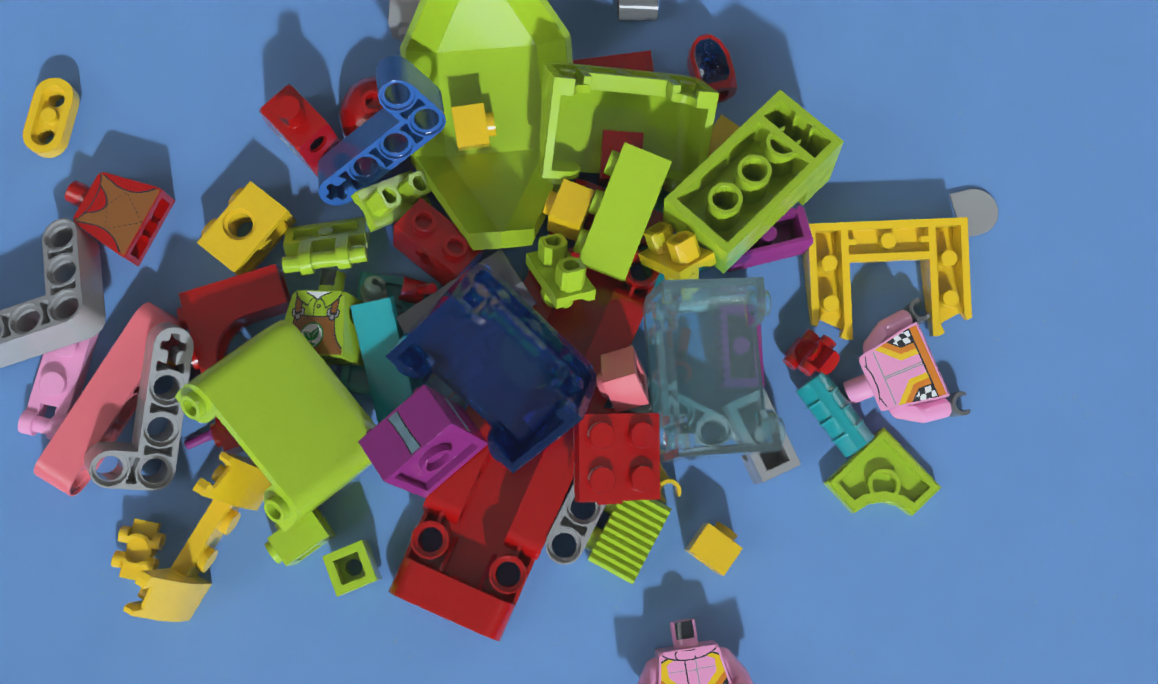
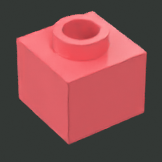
M629 346L602 354V373L596 375L597 385L603 398L609 397L616 413L649 404L647 375L634 347Z

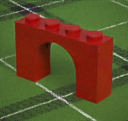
M276 264L178 293L182 306L177 308V316L182 328L185 331L189 330L193 340L194 349L191 362L196 370L200 369L201 373H203L227 355L231 341L242 329L253 323L287 313L291 297L284 274ZM217 417L214 418L215 423L210 425V429L216 446L218 448L223 447L224 452L232 454L244 452L243 448Z

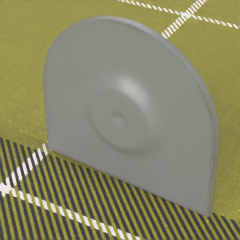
M969 189L949 194L956 218L968 217V237L984 234L994 227L998 219V207L995 200L988 193L978 189Z

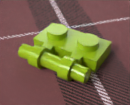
M358 217L287 228L283 243L286 257H282L284 273L300 271L301 275L314 274L316 269L338 266L339 270L352 268L354 263L368 262L366 248H368L370 230L367 226L366 218Z

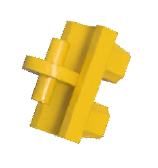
M661 221L644 231L648 248L638 254L641 264L664 274L665 283L668 288L677 293H685L698 283L700 267H711L717 263L714 252L700 247L693 232L685 230L674 234L672 225L665 221Z

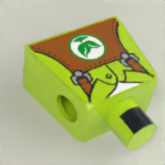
M324 269L321 271L318 290H297L293 293L284 320L293 323L327 365L364 366L350 306L360 304L362 301L347 292H343L346 279L345 273Z

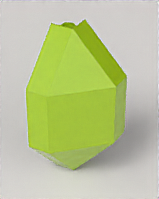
M420 0L400 46L401 57L410 61L440 89L446 123L439 134L410 155L411 163L417 171L420 170L424 174L430 190L467 240L472 250L531 246L546 217L543 214V209L551 190L558 192L561 186L547 182L546 178H542L539 173L544 63L561 62L573 64L571 34L548 0ZM484 103L485 113L493 112L497 136L489 137L490 147L459 151L451 107Z

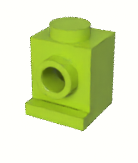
M317 507L285 533L276 523L274 526L277 531L267 538L268 541L264 545L270 556L278 564L283 561L285 566H292L301 562L337 535Z

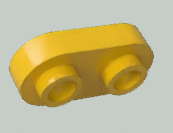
M48 78L42 81L36 87L32 97L22 136L25 145L40 157H56L62 154L69 144L80 98L77 91L61 78ZM65 98L61 106L55 107L57 100ZM54 134L53 140L45 144L46 138Z

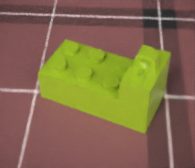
M779 90L664 199L663 221L670 223L676 233L685 230L695 233L698 245L714 252L717 262L714 266L724 274L797 202L804 205L830 180L844 141L783 91Z

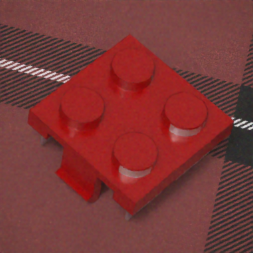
M597 408L594 414H574L575 502H597L598 505L623 504V501L659 500V413H616L614 408Z

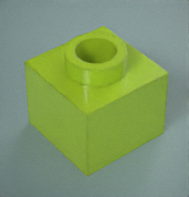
M360 540L322 556L337 597L382 579L368 540ZM353 559L359 560L362 564V571L358 575L351 574L348 568L349 563Z

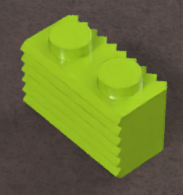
M657 500L623 501V504H606L603 511L610 514L603 529L595 526L585 546V549L590 551L587 560L633 585L672 508Z

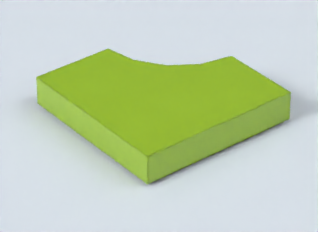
M884 427L873 434L875 437L868 444L852 454L823 482L850 513H856L869 504L884 503L896 506L908 516H913L942 488Z

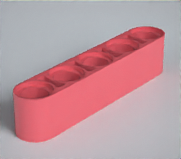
M147 302L138 308L37 460L34 467V474L71 497L77 495L86 487L91 480L84 466L86 452L92 445L98 442H115L136 410L146 338L149 331L155 325L162 322H170L182 328L178 318L151 302ZM171 334L168 341L161 342V346L169 354L170 346H178L179 340ZM104 458L100 459V461L97 463L96 470L98 469Z

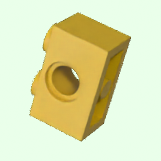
M250 181L245 188L241 187L232 194L228 201V207L218 218H213L204 226L201 232L202 237L197 243L236 275L255 270L284 237L287 228L292 227L296 223V219L285 207ZM245 222L253 223L252 229L247 235L237 237V230L241 224Z

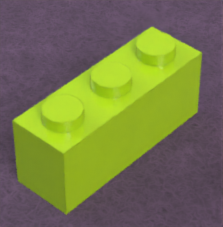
M625 142L620 153L612 150L603 174L611 177L605 192L599 189L596 190L588 213L595 215L589 231L581 228L573 248V252L580 254L579 258L586 267L620 281L626 279L672 161Z

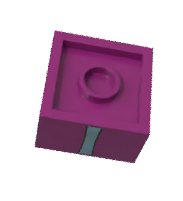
M424 384L422 387H417L408 399L373 429L370 428L358 443L384 482L426 498L489 443L461 405Z

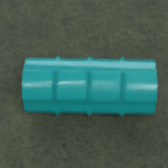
M820 373L795 391L806 405V409L810 410L819 422V425L822 426L831 438V442L835 443L845 457L857 452L875 437L864 423V419L860 418L851 406V402L847 401L838 389V386L834 384L828 375Z

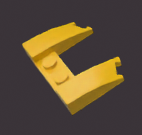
M968 217L809 224L813 244L802 256L810 325L817 327L819 321H823L840 329L839 338L853 340L850 263L920 260L926 314H931L930 318L927 319L929 336L944 334L945 331L941 323L957 314H960L964 320L972 318Z
M222 451L219 459L224 462L225 466L220 464L213 472L211 479L215 483L211 484L203 478L197 481L192 490L204 497L213 499L171 568L141 570L135 584L141 587L137 597L142 599V601L129 602L124 606V612L134 617L157 621L182 622L191 619L212 583L198 574L200 571L206 572L213 564L218 554V550L215 549L223 534L227 536L232 532L241 517V514L237 512L239 508L257 511L264 500L265 491L272 485L251 458Z

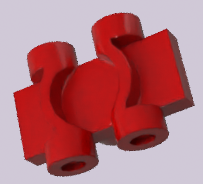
M807 329L802 338L798 337L786 351L782 361L793 370L798 367L807 376H811L816 371L827 375L835 369L840 356L833 350L836 343L830 337L822 335L820 338L814 331Z

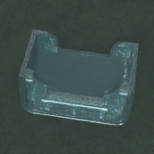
M764 277L663 280L646 296L643 314L652 413H659L661 463L774 453L782 450L781 443L785 439V425L782 418L777 417L774 410L765 409L757 326L763 322L764 317L769 315L771 311V296L769 291L765 290Z

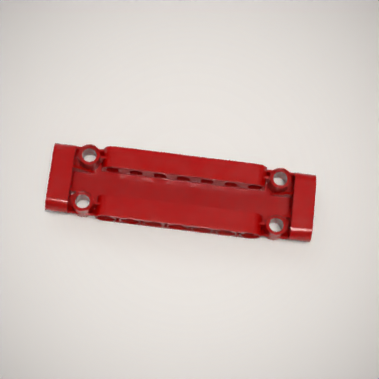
M581 179L574 180V183L593 189L595 192L597 189L605 192V188ZM653 209L645 230L663 221V213ZM589 213L583 229L590 230L595 215ZM644 234L638 249H642L643 246L648 247ZM574 247L567 249L573 257L579 258L580 254L573 252ZM644 250L636 251L630 268L634 265H642L638 254ZM586 267L585 275L596 289L595 300H574L569 308L562 307L556 309L547 306L543 301L540 293L542 287L529 269L524 284L537 304L503 326L465 410L489 444L426 497L422 508L424 513L419 524L412 532L411 542L388 590L389 593L496 641L501 640L532 566L540 556L574 477V414H594L597 408H604L608 397L603 398L601 396L596 380V375L602 373L601 355L631 346L650 302L648 299L660 274L659 272L650 268L651 277L647 280L639 281L631 276L629 270L626 279L620 281ZM527 321H539L552 326L562 336L567 349V363L562 375L551 385L540 389H527L515 384L505 374L500 363V347L505 335L516 325ZM531 348L526 353V359L529 362L535 363L541 358V351L537 348ZM553 407L562 409L547 444L540 439L522 418L527 413L539 408ZM431 527L438 529L443 537L441 547L435 552L426 550L421 540L425 530ZM507 561L515 563L521 573L520 580L510 586L501 583L497 576L498 567L501 563Z

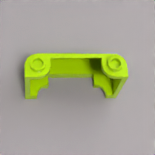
M561 62L544 63L539 173L542 178H546L547 182L561 185L563 179L571 181V179L579 178L580 172L599 173L603 130L644 133L643 150L672 161L663 183L664 190L671 193L708 158L719 93L702 80L686 75Z
M280 320L267 327L185 384L174 396L180 403L182 411L190 419L200 423H208L217 417L272 484L264 493L265 513L273 522L279 525L284 533L372 464L358 441L366 435L370 428L373 429L376 424L300 330L289 321Z

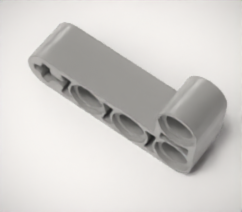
M170 322L159 323L149 331L146 338L131 443L98 442L92 445L85 454L84 466L92 481L99 487L154 491L168 486L173 480L184 416L180 403L174 396L189 382L194 349L190 334L176 324ZM172 334L174 338L179 340L178 346H170L168 354V351L161 346V342L168 341ZM167 358L170 361H172L176 365V367L168 365ZM163 375H171L173 377L174 384L169 392L164 394L154 393V384L159 377ZM157 417L167 418L168 424L162 433L157 435L148 434L147 428L153 419ZM106 456L118 458V463L114 470L108 473L96 471V465L100 459ZM156 458L162 460L161 468L157 473L153 475L141 474V469L147 461Z

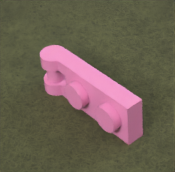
M99 333L90 339L43 354L27 408L22 412L18 421V431L20 433L31 436L41 433L46 434L47 439H52L81 395ZM48 405L57 407L52 418L44 417Z

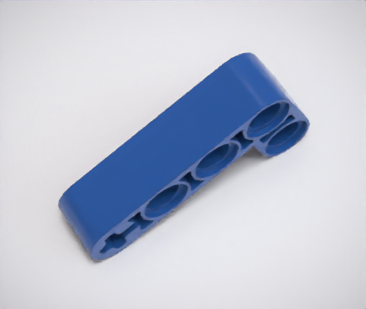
M388 56L382 59L376 67L378 99L383 108L324 154L318 161V193L325 203L335 206L349 203L353 200L351 195L356 191L374 184L439 134L445 127L446 119L440 89L404 57Z

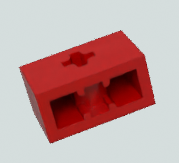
M422 198L394 224L393 246L443 286L482 261L484 250H472L456 225Z

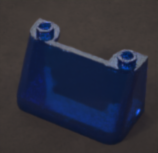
M482 263L472 265L397 341L385 356L405 376L420 379L432 371L492 426L487 436L489 452L495 460L501 462L512 473L516 472L583 420L597 386L596 372L592 365L495 271Z

